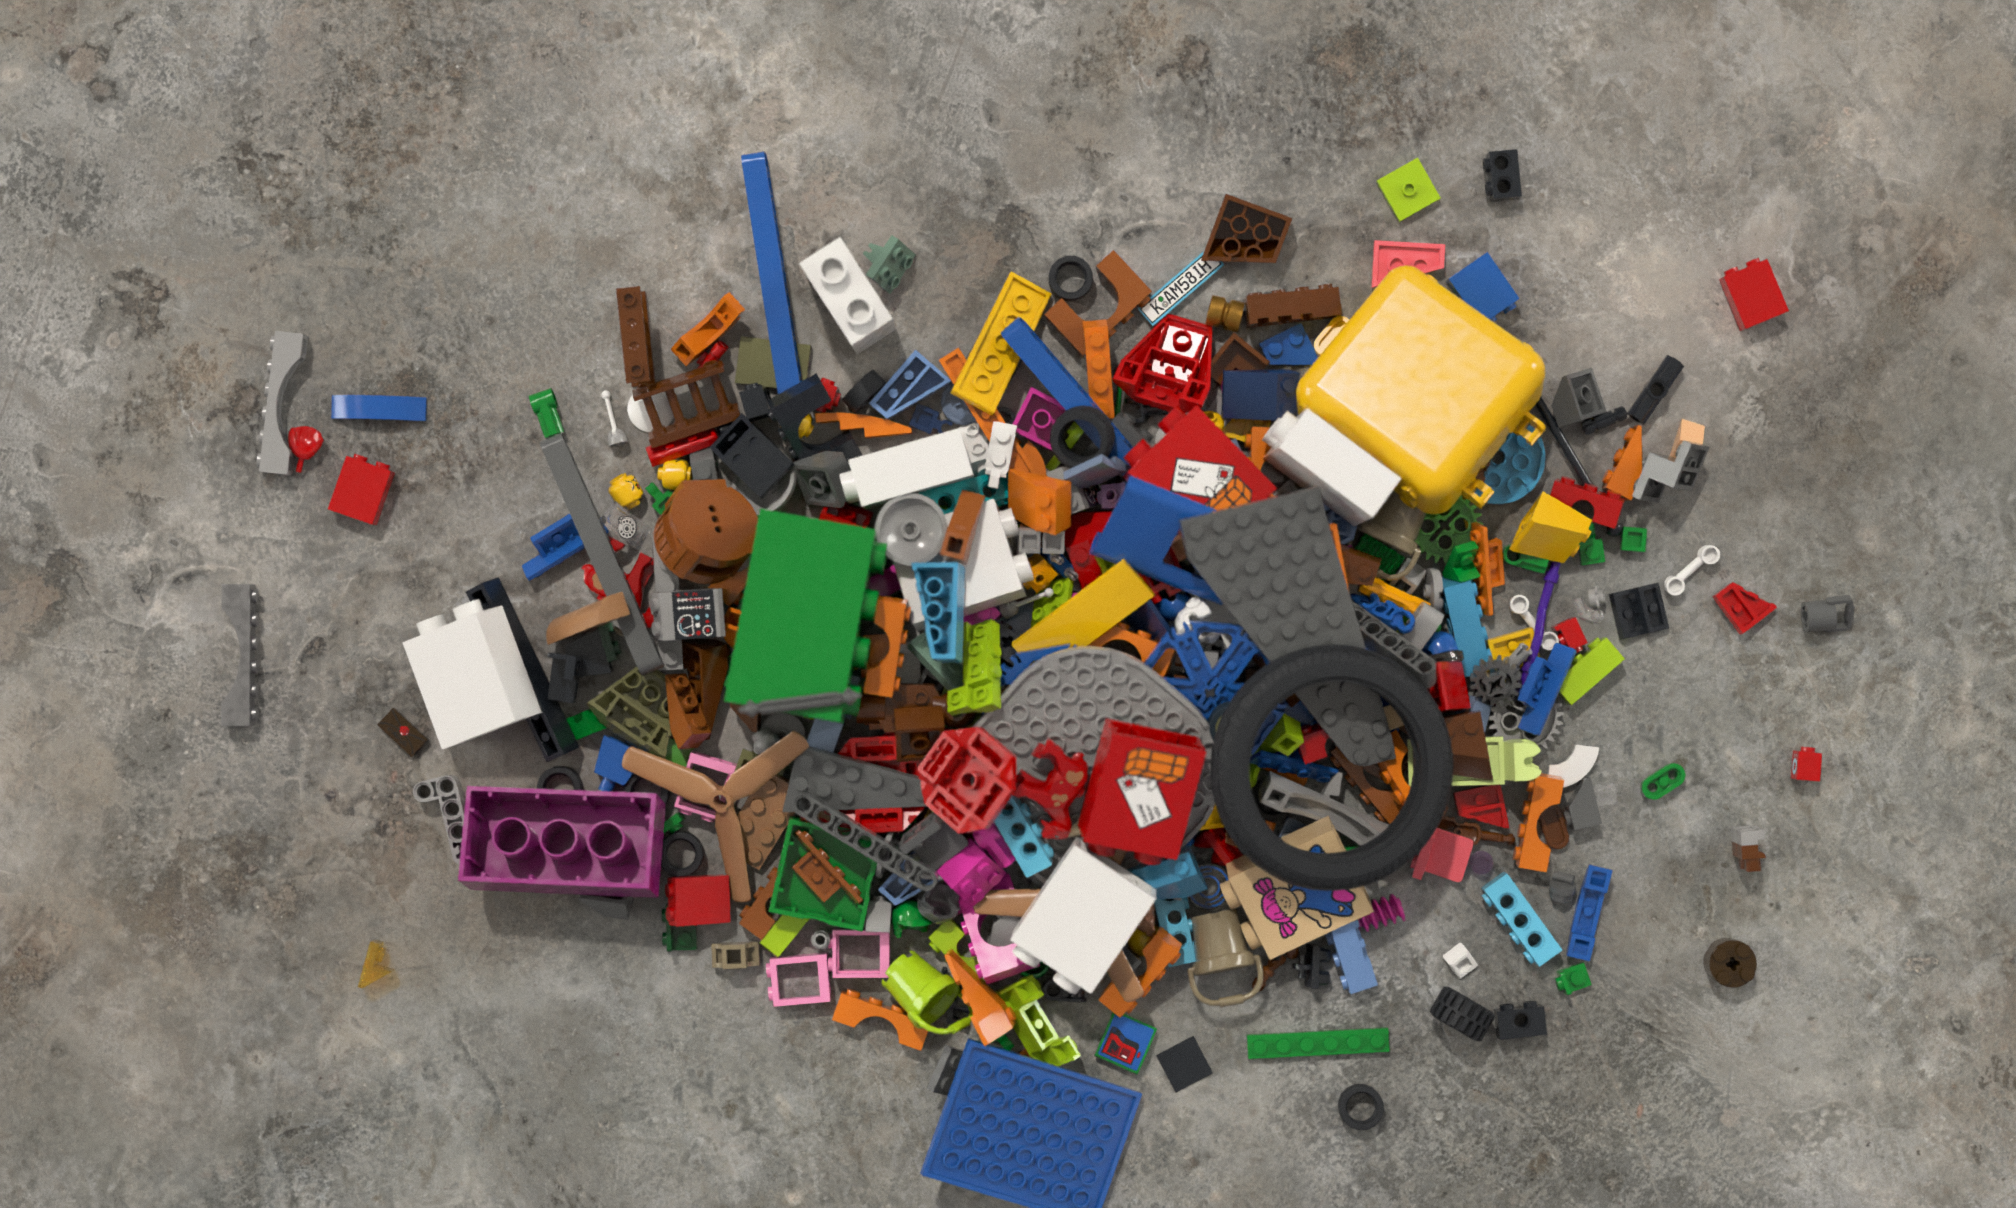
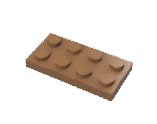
M776 774L754 794L749 795L737 814L741 825L746 863L758 870L762 867L787 826L789 816H793L795 813L782 812L790 780L779 774Z

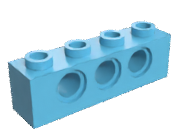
M1012 795L1007 803H1010L1013 809H1002L994 822L1025 876L1028 878L1052 866L1054 851L1049 843L1045 844L1042 839L1040 826L1037 823L1034 824L1031 820V812L1027 804H1022L1019 797ZM1021 823L1025 828L1017 830L1013 827V824ZM1033 843L1037 848L1028 850L1024 845Z
M1502 872L1481 887L1484 892L1481 895L1489 907L1493 905L1498 913L1495 916L1503 926L1507 924L1511 929L1510 937L1516 945L1521 943L1526 951L1523 952V955L1530 964L1535 963L1540 967L1562 951L1559 944L1506 872ZM1504 895L1511 897V904L1508 907H1502L1500 904V900ZM1523 914L1525 917L1524 924L1519 927L1515 926V917ZM1533 933H1537L1539 936L1538 943L1533 946L1529 945L1528 937Z
M1187 897L1182 898L1181 901L1176 899H1155L1154 905L1159 927L1161 926L1173 937L1176 934H1183L1186 937L1185 943L1179 950L1181 956L1173 965L1169 963L1168 967L1195 962L1194 941L1192 942L1190 934L1193 932L1191 918L1187 919L1185 909H1189ZM1174 910L1179 911L1181 914L1180 920L1176 923L1168 921V914Z

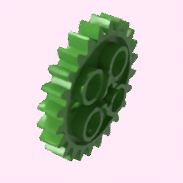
M1461 495L1451 507L1448 515L1426 513L1424 521H1432L1435 528L1430 533H1425L1420 529L1416 539L1417 545L1421 547V554L1427 552L1426 560H1429L1431 556H1435V563H1438L1439 559L1443 558L1446 564L1454 546L1471 542V523L1476 522V519L1482 516L1481 513H1474V510L1477 508L1476 505L1470 506V501L1468 499L1463 500ZM1456 510H1459L1460 513L1449 523L1450 530L1444 529L1433 542H1430L1429 539L1440 529L1439 522L1441 520L1446 522ZM1458 519H1465L1468 522V528L1465 531L1460 532L1456 530L1454 525ZM1443 536H1448L1452 540V545L1448 549H1442L1438 544L1439 539Z

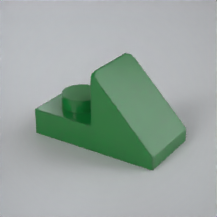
M1475 541L1453 547L1442 573L1444 578L1465 582L1480 577V573L1473 563L1479 549Z

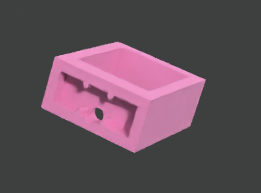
M693 750L687 763V768L693 769L694 764L727 773L725 784L737 766L736 763ZM721 795L720 800L726 802V798ZM677 796L674 807L679 808L678 812L686 815H692L693 812L700 814L703 820L715 821L716 810L685 801L683 797Z
M834 928L832 930V934H829L830 943L828 948H832L833 958H828V972H833V978H889L885 972L890 967V932H866V928H863L862 932L847 928ZM880 935V969H840V936Z
M827 952L779 956L778 958L771 957L770 963H766L767 977H771L772 987H768L769 1001H773L774 1007L831 1001ZM817 961L820 995L780 999L777 965Z

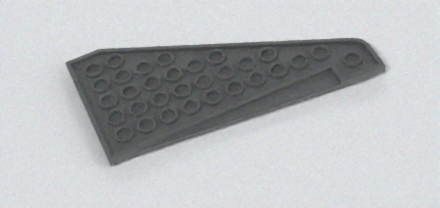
M1316 486L1179 520L1186 558L1269 662L1293 651L1318 645L1337 644L1366 649L1324 510L1320 487ZM1336 681L1315 684L1294 693L1351 763L1358 766H1368L1396 759L1391 731L1380 695L1360 684Z

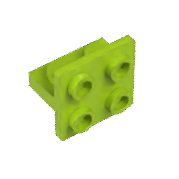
M1068 577L1051 581L1047 588L1053 589V596L1043 597L1034 601L1031 628L1071 598L1074 582ZM1046 589L1041 590L1038 593L1035 592V595L1043 593Z

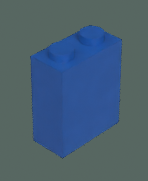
M1488 252L1446 280V283L1457 297L1493 322L1497 320L1495 315L1501 311L1504 314L1508 313L1516 307L1514 302L1520 299Z

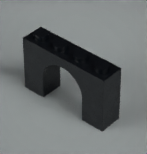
M817 373L767 400L770 407L767 413L773 423L778 421L781 426L778 432L784 442L789 440L792 445L788 449L795 461L824 451L843 452L849 466L848 460L863 456L849 430L822 444H809L799 438V426L804 417L832 401Z

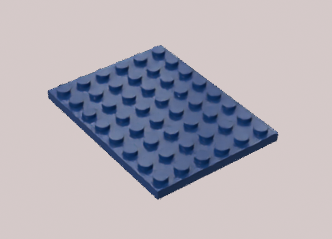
M968 1038L920 1174L1029 1208H1102L1142 1093L989 1044L984 1046L982 1042Z

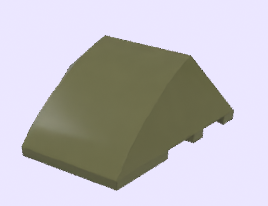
M636 667L587 703L601 724L632 746L662 758L666 757V749L672 733L669 722L666 675L656 670L642 676L638 667Z

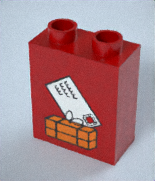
M1177 405L1157 425L1166 435L1154 447L1143 438L1123 457L1132 467L1123 476L1126 481H1128L1129 476H1133L1216 510L1267 499L1277 489L1197 405L1188 414ZM1179 529L1177 534L1182 538L1181 529Z
M1108 718L1105 719L1078 822L1083 841L1088 843L1087 849L1102 856H1114L1116 848L1134 852L1133 857L1136 860L1149 865H1160L1162 858L1178 859L1206 756V750L1198 736Z

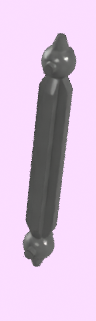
M846 688L843 693L829 692L765 700L758 704L749 700L745 706L739 708V712L753 718L758 712L769 714L833 706L842 702L850 706L856 699L861 697V693Z

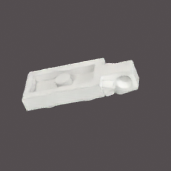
M993 422L985 464V474L990 475L988 485L990 488L998 489L1000 477L1006 478L1010 467L1017 425Z

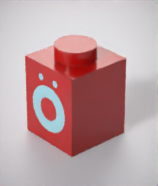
M1801 746L1800 751L1793 750L1791 779L1820 781L1822 753L1815 752L1814 747Z

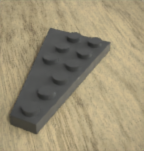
M809 746L794 761L782 812H795L792 806L794 798L799 794L807 792L837 810L923 807L926 805L924 804L921 791V781L917 775ZM804 797L800 798L799 807L802 810H808L810 808V801Z

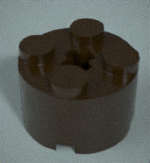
M1720 938L1715 940L1705 952L1703 964L1706 973L1715 982L1726 987L1736 988L1747 984L1754 978L1757 960L1753 950L1747 944L1733 938ZM1730 958L1734 960L1731 967L1726 965V963L1730 962Z

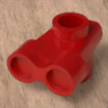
M718 340L709 354L704 352L697 360L698 368L703 367L704 363L711 360L720 361L719 359L729 347L723 341Z

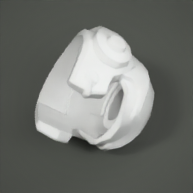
M1195 597L1186 603V607L1178 613L1175 619V630L1177 633L1181 634L1184 632L1183 622L1188 624L1190 630L1193 629L1189 620L1214 622L1211 617L1212 612L1206 602L1199 597ZM1203 632L1199 636V642H1205L1206 644L1214 643L1221 633Z

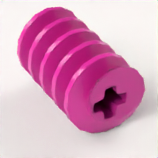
M1394 894L1389 895V902L1384 896L1380 897V904L1375 899H1372L1371 904L1374 912L1357 919L1360 926L1358 927L1359 931L1363 927L1366 932H1369L1370 924L1375 929H1378L1380 921L1385 927H1387L1388 919H1391L1396 924L1397 916L1403 922L1406 921L1401 901Z

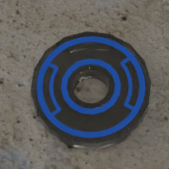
M1199 864L1198 866L1204 881L1212 880L1215 883V889L1211 893L1202 891L1188 898L1193 905L1200 909H1217L1226 903L1220 884L1229 880L1228 873L1217 864Z

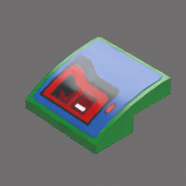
M1112 1012L1094 1056L1137 1075L1157 1028L1125 1014L1119 1018Z

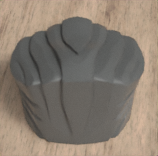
M937 883L933 889L926 891L918 900L919 912L934 924L954 920L960 910L958 903L960 895L948 884Z

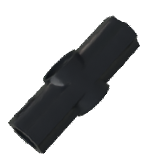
M1666 355L1651 379L1644 385L1642 392L1627 414L1636 422L1644 425L1662 398L1667 395L1668 389L1682 371L1684 365L1674 357ZM1652 384H1657L1660 387L1661 392L1658 396L1651 393L1650 388Z

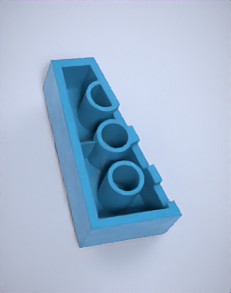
M958 562L911 563L916 578L917 592L920 597L922 616H924L925 630L931 658L938 663H962L965 567Z
M1442 576L1444 596L1440 598H1443L1444 611L1450 617L1446 619L1449 633L1454 636L1459 652L1454 651L1456 662L1462 661L1464 675L1468 677L1473 673V666H1479L1480 659L1487 662L1488 656H1492L1490 649H1486L1485 640H1488L1487 631L1484 626L1481 627L1482 609L1480 604L1476 605L1477 587L1475 582H1471V580L1457 582Z

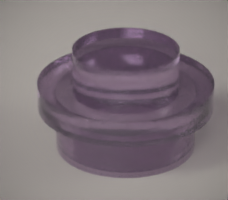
M1476 851L1471 855L1469 865L1475 873L1486 874L1493 867V859L1485 851Z

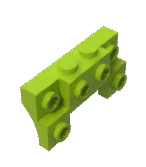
M993 619L974 625L968 622L963 623V686L947 691L948 713L952 716L968 712H992L1001 709L1000 624Z
M1033 975L1022 977L1016 982L1003 986L996 991L1005 1001L1007 1007L1013 1009L1016 1015V1023L1013 1029L1031 1058L1061 1066L1081 1056L1077 1050L1076 1043L1069 1035L1059 1038L1037 1002L1044 993L1041 990L1040 983Z

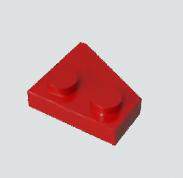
M1734 582L1729 583L1712 596L1739 634H1744L1777 608L1775 604L1762 600L1757 594L1744 590L1742 586Z

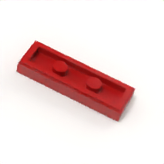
M714 428L655 448L648 446L646 451L651 465L654 467L707 448L718 438Z

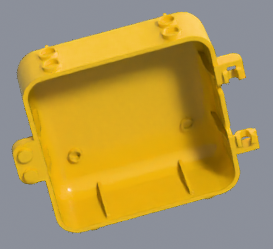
M1407 265L1392 269L1350 319L1344 316H1337L1329 322L1314 342V350L1318 358L1301 377L1296 388L1298 415L1308 408L1399 476L1401 479L1393 491L1399 494L1401 501L1410 508L1414 509L1417 507L1428 514H1440L1449 510L1461 495L1482 509L1494 494V491L1487 484L1476 479L1480 468L1483 469L1506 441L1509 433L1513 432L1517 436L1524 437L1527 443L1533 446L1546 429L1542 421L1529 413L1540 399L1543 391L1545 365L1540 355L1529 344L1521 342L1443 287L1434 277L1426 275L1416 267ZM1529 424L1535 428L1532 433L1526 429ZM1476 489L1482 491L1483 494L1480 497L1474 493Z

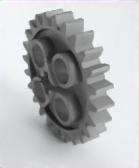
M1513 694L1511 702L1504 699L1503 705H1500L1499 701H1495L1494 707H1491L1490 710L1492 715L1488 719L1493 721L1488 726V729L1496 730L1492 737L1503 736V741L1527 739L1546 749V740L1555 741L1551 736L1552 733L1560 734L1555 727L1556 725H1563V722L1557 720V717L1564 715L1562 712H1557V708L1562 706V703L1553 704L1541 734L1527 738L1525 732L1518 728L1522 716L1506 709V706L1509 705L1520 712H1525L1527 706L1524 704L1520 707L1516 706L1514 703L1516 695ZM1507 715H1512L1515 721L1510 728H1507L1503 723Z

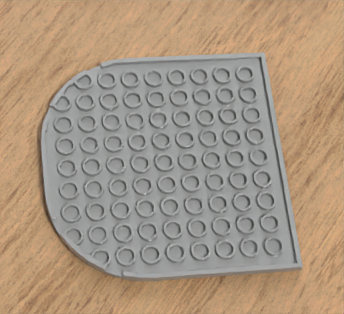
M1081 646L1049 654L1026 668L1001 694V709L985 712L973 725V727H983L1017 756L1016 776L1023 769L1037 779L1046 780L1054 765L1047 758L1038 759L1033 757L1032 752L1039 742L1045 745L1048 738L1060 746L1068 757H1072L1078 752L1084 753L1083 759L1088 765V780L1085 783L1086 789L1080 798L1076 797L1068 808L1072 825L1078 821L1081 815L1106 718L1198 736L1206 750V756L1181 848L1197 834L1213 811L1215 801L1210 777L1213 739L1209 731L1208 721L1189 699L1144 662L1121 651L1097 646ZM973 775L970 779L971 785H973L975 781ZM1019 797L1021 803H1026L1031 812L1030 818L1033 823H1037L1042 830L1044 826L1040 821L1050 822L1052 818L1037 802L1027 797ZM1007 803L1003 809L1011 810L1013 806ZM1021 823L1013 824V827L1017 830L1025 828ZM1081 834L1078 835V836H1076V837L1080 838L1081 840H1083ZM1042 837L1045 844L1049 843L1054 851L1052 866L1034 874V876L1045 884L1076 837L1066 839H1046ZM1033 843L1024 845L1028 850L1037 848ZM1127 851L1120 865L1125 869H1129L1142 864V862L1133 857L1134 852Z

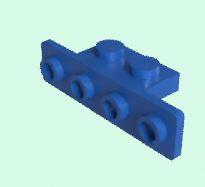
M570 514L530 537L540 555L522 565L525 576L531 581L585 548ZM600 518L606 530V533L608 534L609 530L606 526V523L603 520V518Z
M1555 643L1547 661L1536 656L1534 663L1529 667L1528 677L1519 690L1518 700L1527 706L1518 726L1520 730L1536 736L1541 734L1575 657L1576 650L1574 648Z
M1298 748L1289 756L1281 752L1270 753L1261 750L1250 757V763L1256 764L1259 768H1272L1280 773H1292L1300 778H1313L1321 783L1329 782L1330 778L1339 772L1338 769L1312 762L1304 764Z

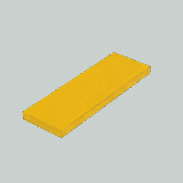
M1010 272L950 393L993 415L1021 359L1003 338L1001 331L1017 317H1021L1034 331L1052 293Z
M1123 559L1014 640L1012 647L1017 652L1067 643H1071L1069 648H1072L1074 644H1077V647L1087 646L1154 596V592L1127 561Z

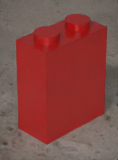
M1759 257L1746 262L1747 267L1738 270L1736 266L1724 271L1725 276L1719 279L1740 331L1789 311L1768 259L1761 262Z
M355 453L353 457L346 456L328 510L377 525L395 472L389 470L390 465L378 461L376 465L367 463V457Z
M713 874L667 878L665 885V895L668 898L666 919L669 921V925L678 927L731 923L729 875Z

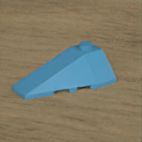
M1190 845L1180 848L1177 860L1162 858L1160 865L1142 863L1127 869L1157 889L1156 899L1186 898L1208 889Z

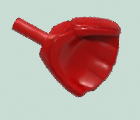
M292 427L288 433L289 448L299 458L296 472L298 473L302 472L304 460L312 458L324 442L321 433L313 427Z

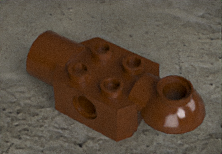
M900 683L899 691H894L893 697L867 694L863 690L856 721L857 724H881L884 732H894V709L942 705L944 724L949 728L960 729L971 724L976 712L952 716L948 713L947 693L941 696L935 684Z

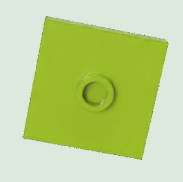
M1418 157L1376 181L1399 222L1441 199Z

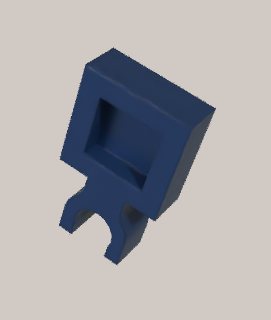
M918 403L909 426L931 434L934 428L941 434L944 433L941 430V426L943 424L952 426L953 422L938 420L940 412Z

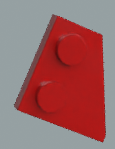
M1486 785L1453 792L1458 816L1509 828L1501 785Z

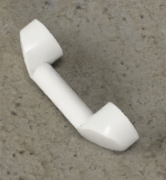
M1712 545L1702 546L1697 552V557L1676 576H1668L1664 582L1666 592L1675 596L1680 595L1685 589L1684 580L1704 563L1714 564L1719 560V549Z
M1523 595L1513 596L1509 601L1510 611L1514 614H1519L1534 631L1536 619L1528 611V599ZM1544 630L1540 647L1544 650H1552L1554 644L1559 643L1558 636L1554 632H1545Z

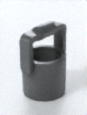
M1849 595L1827 597L1826 600L1802 602L1801 621L1804 631L1835 632L1849 630L1855 611L1852 598ZM1846 603L1845 622L1837 623L1835 604Z

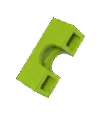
M954 920L941 923L929 935L928 938L931 940L929 945L937 953L942 951L946 954L948 950L953 949L977 973L975 965L979 964L977 957H965L957 949V943L965 935L963 929Z

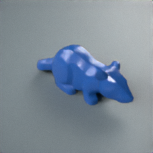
M1375 593L1370 595L1372 600H1369L1366 596L1350 594L1352 601L1392 630H1399V632L1407 634L1414 629L1415 618L1411 612L1403 610V607L1399 608L1390 600L1385 601V603L1380 602L1378 595ZM1403 615L1408 617L1410 624L1404 625Z

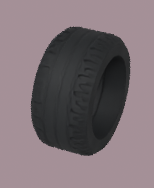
M1084 405L1072 407L1054 422L1050 432L1051 449L1055 457L1058 458V461L1068 468H1073L1101 454L1108 457L1115 443L1113 425L1110 419L1097 408ZM1085 420L1095 426L1101 439L1100 449L1096 454L1080 456L1067 446L1064 432L1066 425L1070 421Z

